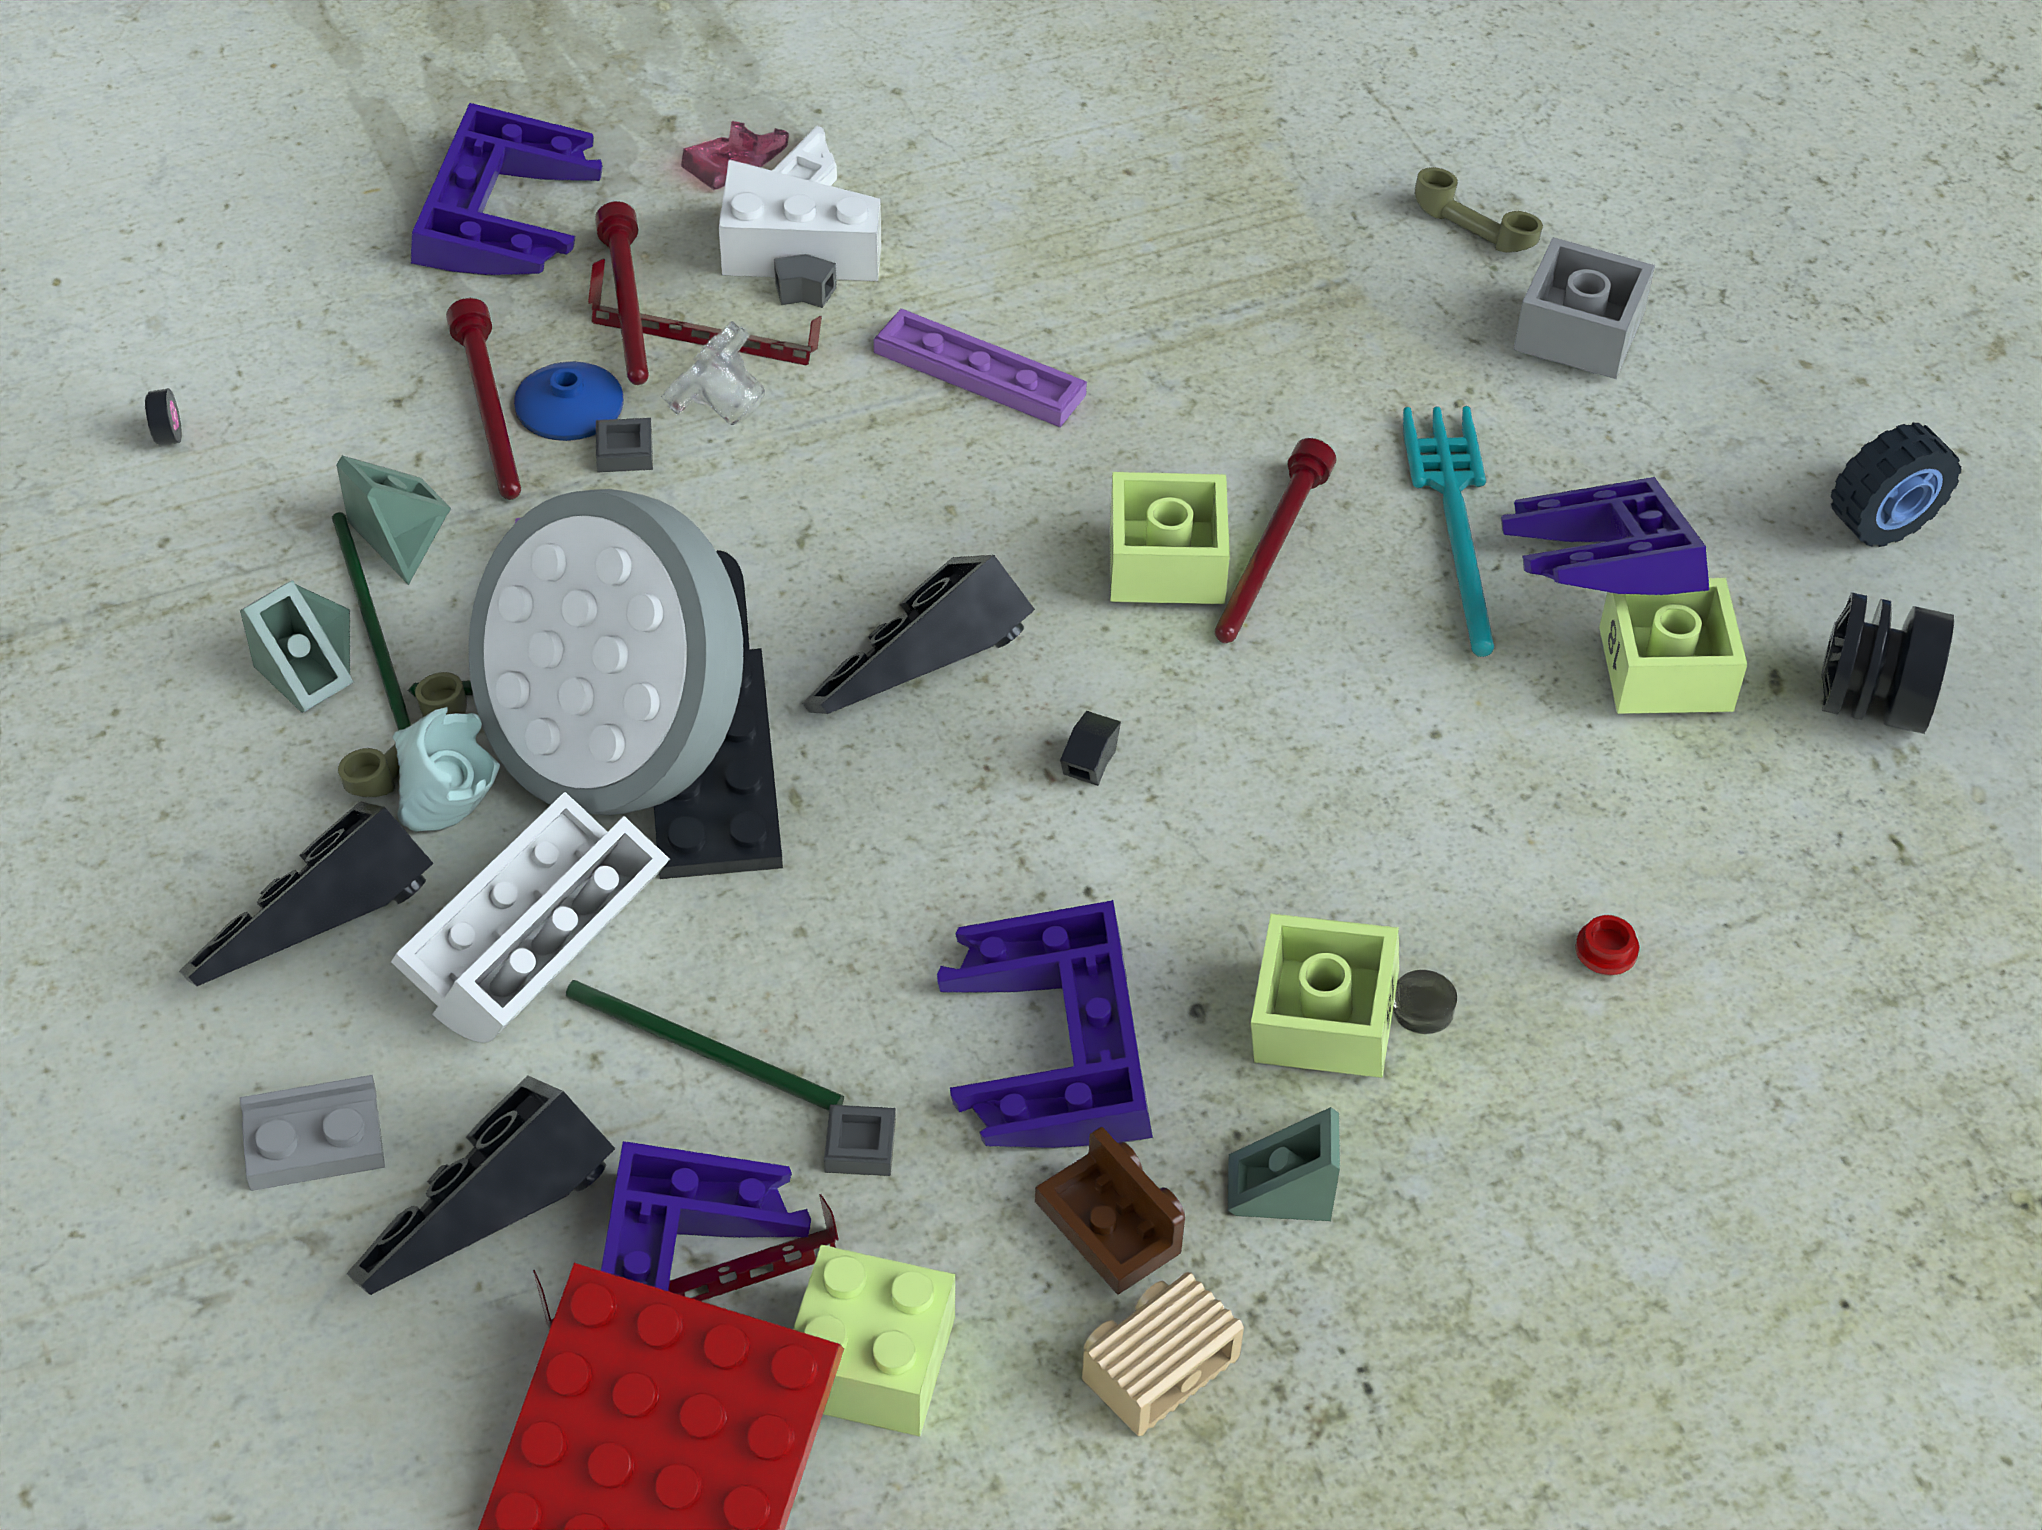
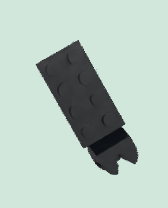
M721 550L716 552L730 578L741 618L743 671L740 693L726 737L704 772L677 796L654 806L656 844L670 859L659 872L660 879L783 868L762 648L750 649L743 574L737 561L730 554Z

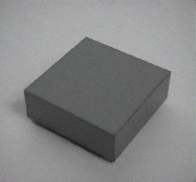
M651 418L596 420L597 473L653 470Z
M830 1105L824 1156L825 1173L891 1176L896 1108Z

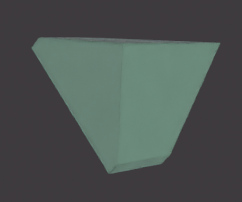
M342 455L336 466L347 521L409 585L451 508L421 477Z
M291 580L240 610L254 668L301 713L306 712L354 682L350 676V609L309 591Z
M1331 1107L1230 1153L1228 1162V1211L1236 1216L1331 1222L1340 1172L1339 1112Z

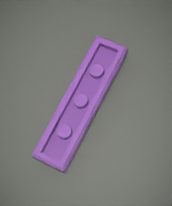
M901 308L874 338L875 354L1058 427L1064 424L1086 396L1087 381Z

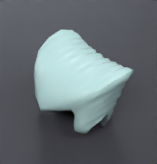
M445 707L427 714L406 729L394 733L393 739L397 748L398 765L400 766V799L397 813L400 824L414 832L436 831L456 825L472 813L489 791L500 769V764L476 742V736L482 726L481 720L476 714L455 713L446 715L448 710Z

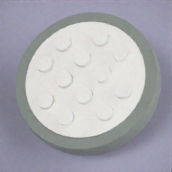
M614 489L585 490L558 495L542 502L521 517L505 534L494 550L479 583L469 632V670L474 701L482 727L499 760L520 785L542 801L552 805L566 792L588 814L596 815L623 814L662 804L689 787L704 772L726 737L738 703L743 671V635L737 599L727 571L710 541L688 517L674 507L645 495Z

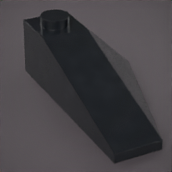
M995 555L952 557L899 604L906 614L893 619L887 624L879 625L868 636L873 648L867 654L861 651L843 661L802 704L809 713L829 714L991 648L994 645L996 648L1003 647L1024 630L1021 622L1035 608Z
M360 801L299 855L307 864L299 873L293 870L282 878H276L260 892L261 896L257 904L262 909L252 917L248 912H244L234 918L179 972L187 981L197 987L384 907L392 900L400 904L409 899L425 884L426 879L422 873L434 863L385 807Z
M526 1076L466 1136L474 1146L467 1156L457 1160L450 1166L448 1164L440 1166L427 1181L430 1186L426 1192V1196L429 1198L421 1208L411 1206L399 1213L346 1274L369 1295H372L567 1197L573 1190L577 1192L584 1190L600 1177L606 1168L604 1160L616 1148L564 1091L531 1076Z

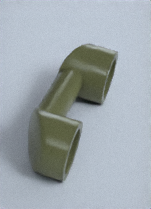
M1431 167L1422 169L1418 173L1414 194L1417 202L1427 214L1438 219L1445 218L1495 244V250L1500 252H1519L1538 244L1543 224L1533 214L1523 211L1508 212L1502 217L1501 224L1454 200L1458 179L1451 172Z
M449 672L434 673L421 680L416 687L415 695L422 713L421 718L437 709L445 707L448 710L446 715L455 713L465 714L467 697L462 681L457 675ZM394 744L385 754L373 748H362L347 754L338 766V773L344 789L348 793L360 797H380L393 792L395 789L393 780L399 775L400 769L397 748Z

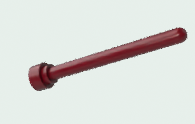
M614 201L604 204L596 212V230L600 241L610 248L627 378L634 385H642L648 380L649 372L630 247L638 235L637 216L635 210L629 204Z
M460 299L454 302L446 313L450 335L455 341L465 347L499 493L503 498L513 500L520 495L521 484L486 346V341L492 331L489 309L479 299Z
M1304 438L1297 442L1287 463L1291 480L1216 625L1215 636L1218 641L1231 643L1236 639L1310 490L1324 484L1328 480L1337 458L1334 450L1327 443L1315 438Z

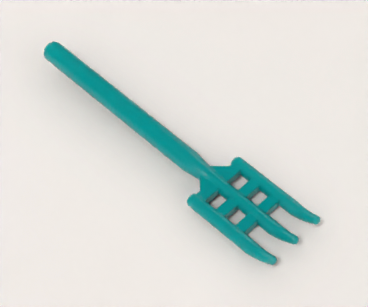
M1438 406L1433 408V438H1417L1411 408L1405 407L1403 409V437L1412 484L1415 488L1430 486L1443 494V509L1471 650L1478 657H1486L1493 652L1494 641L1466 505L1461 493L1468 485L1482 487L1486 484V476L1471 409L1469 406L1462 408V438H1447L1441 408ZM1450 452H1466L1467 454H1451ZM1421 453H1437V455H1421ZM1424 469H1440V471H1424ZM1454 469H1470V471H1454Z

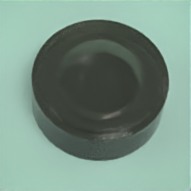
M1431 970L1408 972L1397 981L1393 1016L1401 1026L1409 1031L1419 1034L1440 1032L1449 1026L1454 1018L1457 1004L1456 989L1451 981L1440 973Z

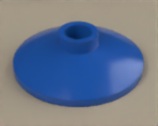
M576 361L554 363L534 371L521 382L514 397L516 415L526 429L538 436L560 441L579 440L596 435V420L617 419L622 411L624 402L622 387L615 376L597 365Z

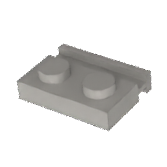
M373 1075L240 1097L243 1117L242 1132L245 1168L250 1191L385 1168L376 1100L377 1094Z

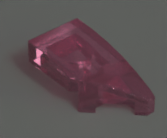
M731 121L729 138L720 137L684 148L681 166L711 189L716 190L725 186L729 160L762 167L787 147L789 133L775 128L774 132L759 135L744 126L745 123Z

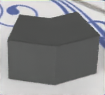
M807 254L774 259L775 285L781 305L804 302L823 308L837 288L836 263Z

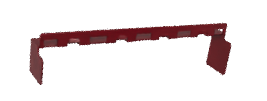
M602 259L592 264L588 303H592L593 310L591 321L594 324L621 329L618 309L600 305L605 259ZM597 311L609 313L608 319L596 317ZM640 313L641 323L642 320L659 323V329L642 326L644 334L802 365H808L810 353L818 349L822 316H818L811 321L808 346ZM670 324L682 326V330L669 328ZM692 329L710 333L709 339L692 336ZM725 334L733 337L732 340L720 338V335ZM743 339L759 342L760 349L742 346ZM771 344L781 345L783 350L771 348ZM794 349L805 351L806 358L793 356Z
M819 1194L826 1224L825 1230L672 1279L669 1282L668 1291L685 1296L686 1291L707 1285L709 1292L691 1297L695 1300L704 1301L813 1265L817 1256L815 1257L814 1249L820 1248L821 1245L829 1244L830 1247L836 1248L835 1242L836 1240L839 1241L833 1212L822 1194ZM786 1246H793V1247H794L793 1249H791V1250H789V1251H784V1250H783V1248L786 1247ZM800 1251V1258L789 1262L785 1261L784 1255ZM772 1263L773 1271L751 1278L750 1270ZM722 1267H729V1270L725 1272L718 1271ZM533 1270L546 1323L550 1330L553 1319L550 1317L541 1283L535 1270ZM732 1272L736 1273L737 1278L735 1280L721 1283L720 1276Z

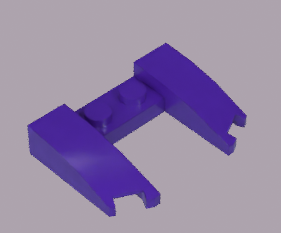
M469 102L412 231L411 264L452 272L483 275L540 274L544 271L545 261L556 253L567 255L574 248L575 236L485 214L483 211L499 174L541 180L600 181L603 168L601 159L586 160L583 152L593 147V133Z
M1655 477L1517 499L1514 502L1515 514H1503L1501 517L1504 535L1564 542H1602L1523 555V568L1527 573L1543 575L1559 584L1616 594L1669 595L1710 590L1706 545Z
M1114 901L958 927L955 933L957 942L968 947L969 950L961 968L955 969L940 966L937 973L940 992H1024L1063 989L1074 1064L1072 1067L951 1087L950 1095L956 1109L959 1112L973 1109L985 1124L986 1128L979 1132L982 1142L986 1146L1059 1148L1089 1146L1090 1133L1100 1127H1103L1117 1143L1153 1138Z
M623 1141L601 1271L668 1291L677 1234L729 1238L808 1237L811 1217L807 1209L788 1213L778 1188L790 1182L792 1172L789 1166Z

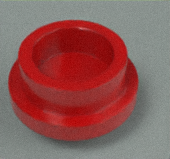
M1601 915L1593 918L1581 928L1576 939L1575 950L1579 960L1590 970L1604 975H1618L1630 970L1634 966L1638 958L1640 946L1633 927L1626 920L1614 915Z

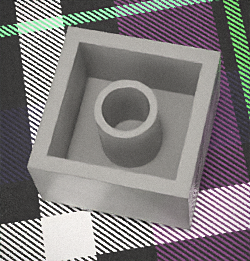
M1552 237L1522 301L1514 350L1536 356L1540 359H1547L1586 370L1593 374L1616 379L1644 316L1655 265Z

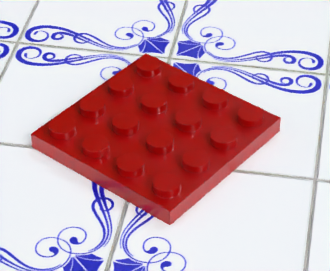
M574 1263L478 1530H785L844 1352L843 1346L833 1341Z

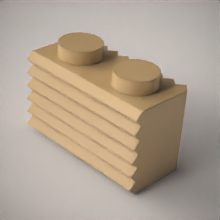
M1186 1272L1170 1285L1165 1281H1159L1148 1288L1138 1300L1135 1312L1120 1324L1109 1320L1093 1331L1084 1345L1082 1380L1137 1436H1143L1148 1428H1153L1158 1420L1164 1419L1179 1404L1185 1403L1190 1395H1195L1200 1387H1205L1210 1379H1215L1220 1371H1225L1230 1363L1236 1362L1241 1352L1244 1326L1240 1319L1234 1318L1229 1309L1224 1308L1220 1300L1214 1298L1211 1291L1205 1290L1202 1282L1196 1281L1192 1273Z

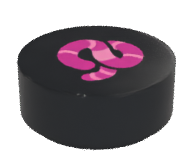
M170 388L149 391L145 397V411L148 427L154 442L159 446L180 443L182 439L181 421L173 392Z

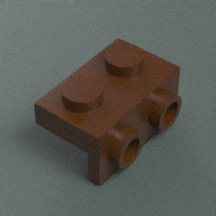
M1103 1127L1090 1133L1087 1155L1035 1187V1203L1117 1295L1182 1252L1185 1213L1181 1203L1169 1189L1165 1187L1159 1189L1143 1171L1141 1162L1134 1150L1125 1142L1117 1143Z

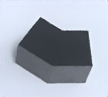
M1086 711L1074 726L1060 759L1063 775L1098 786L1108 762L1116 752L1121 721Z

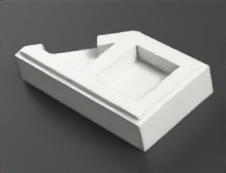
M816 126L772 171L831 186L837 180V166L833 154L828 149L824 129Z

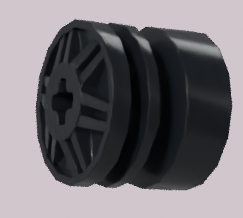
M1851 592L1845 609L1837 621L1834 622L1825 653L1821 673L1824 694L1822 711L1838 715L1847 690L1855 691L1852 704V718L1862 720L1868 711L1873 697L1877 696L1884 698V725L1925 734L1936 707L1948 662L1954 629V615L1913 606L1906 617L1902 629L1898 630L1891 628V601L1880 599L1872 623L1864 622L1867 596Z

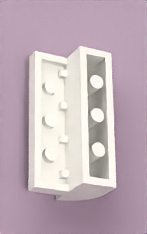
M564 792L396 953L391 963L438 1006L432 1015L445 1026L469 1040L482 1043L490 1042L662 870L670 859L625 816L607 832L575 800Z

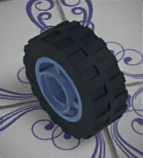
M1913 422L1911 425H1898L1895 429L1886 430L1879 434L1872 442L1865 444L1861 451L1847 462L1843 472L1839 473L1835 481V488L1831 492L1830 497L1833 499L1831 503L1832 510L1858 539L1867 546L1878 545L1882 547L1887 546L1891 542L1896 543L1903 540L1907 535L1914 534L1921 529V526L1927 521H1931L1938 514L1940 508L1946 505L1951 498L1952 491L1956 489L1959 483L1958 476L1961 474L1962 468L1958 463L1960 460L1928 426H1922L1916 422Z

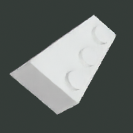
M729 160L719 222L722 275L775 277L774 259L807 254L836 263V280L878 281L881 255L880 198Z

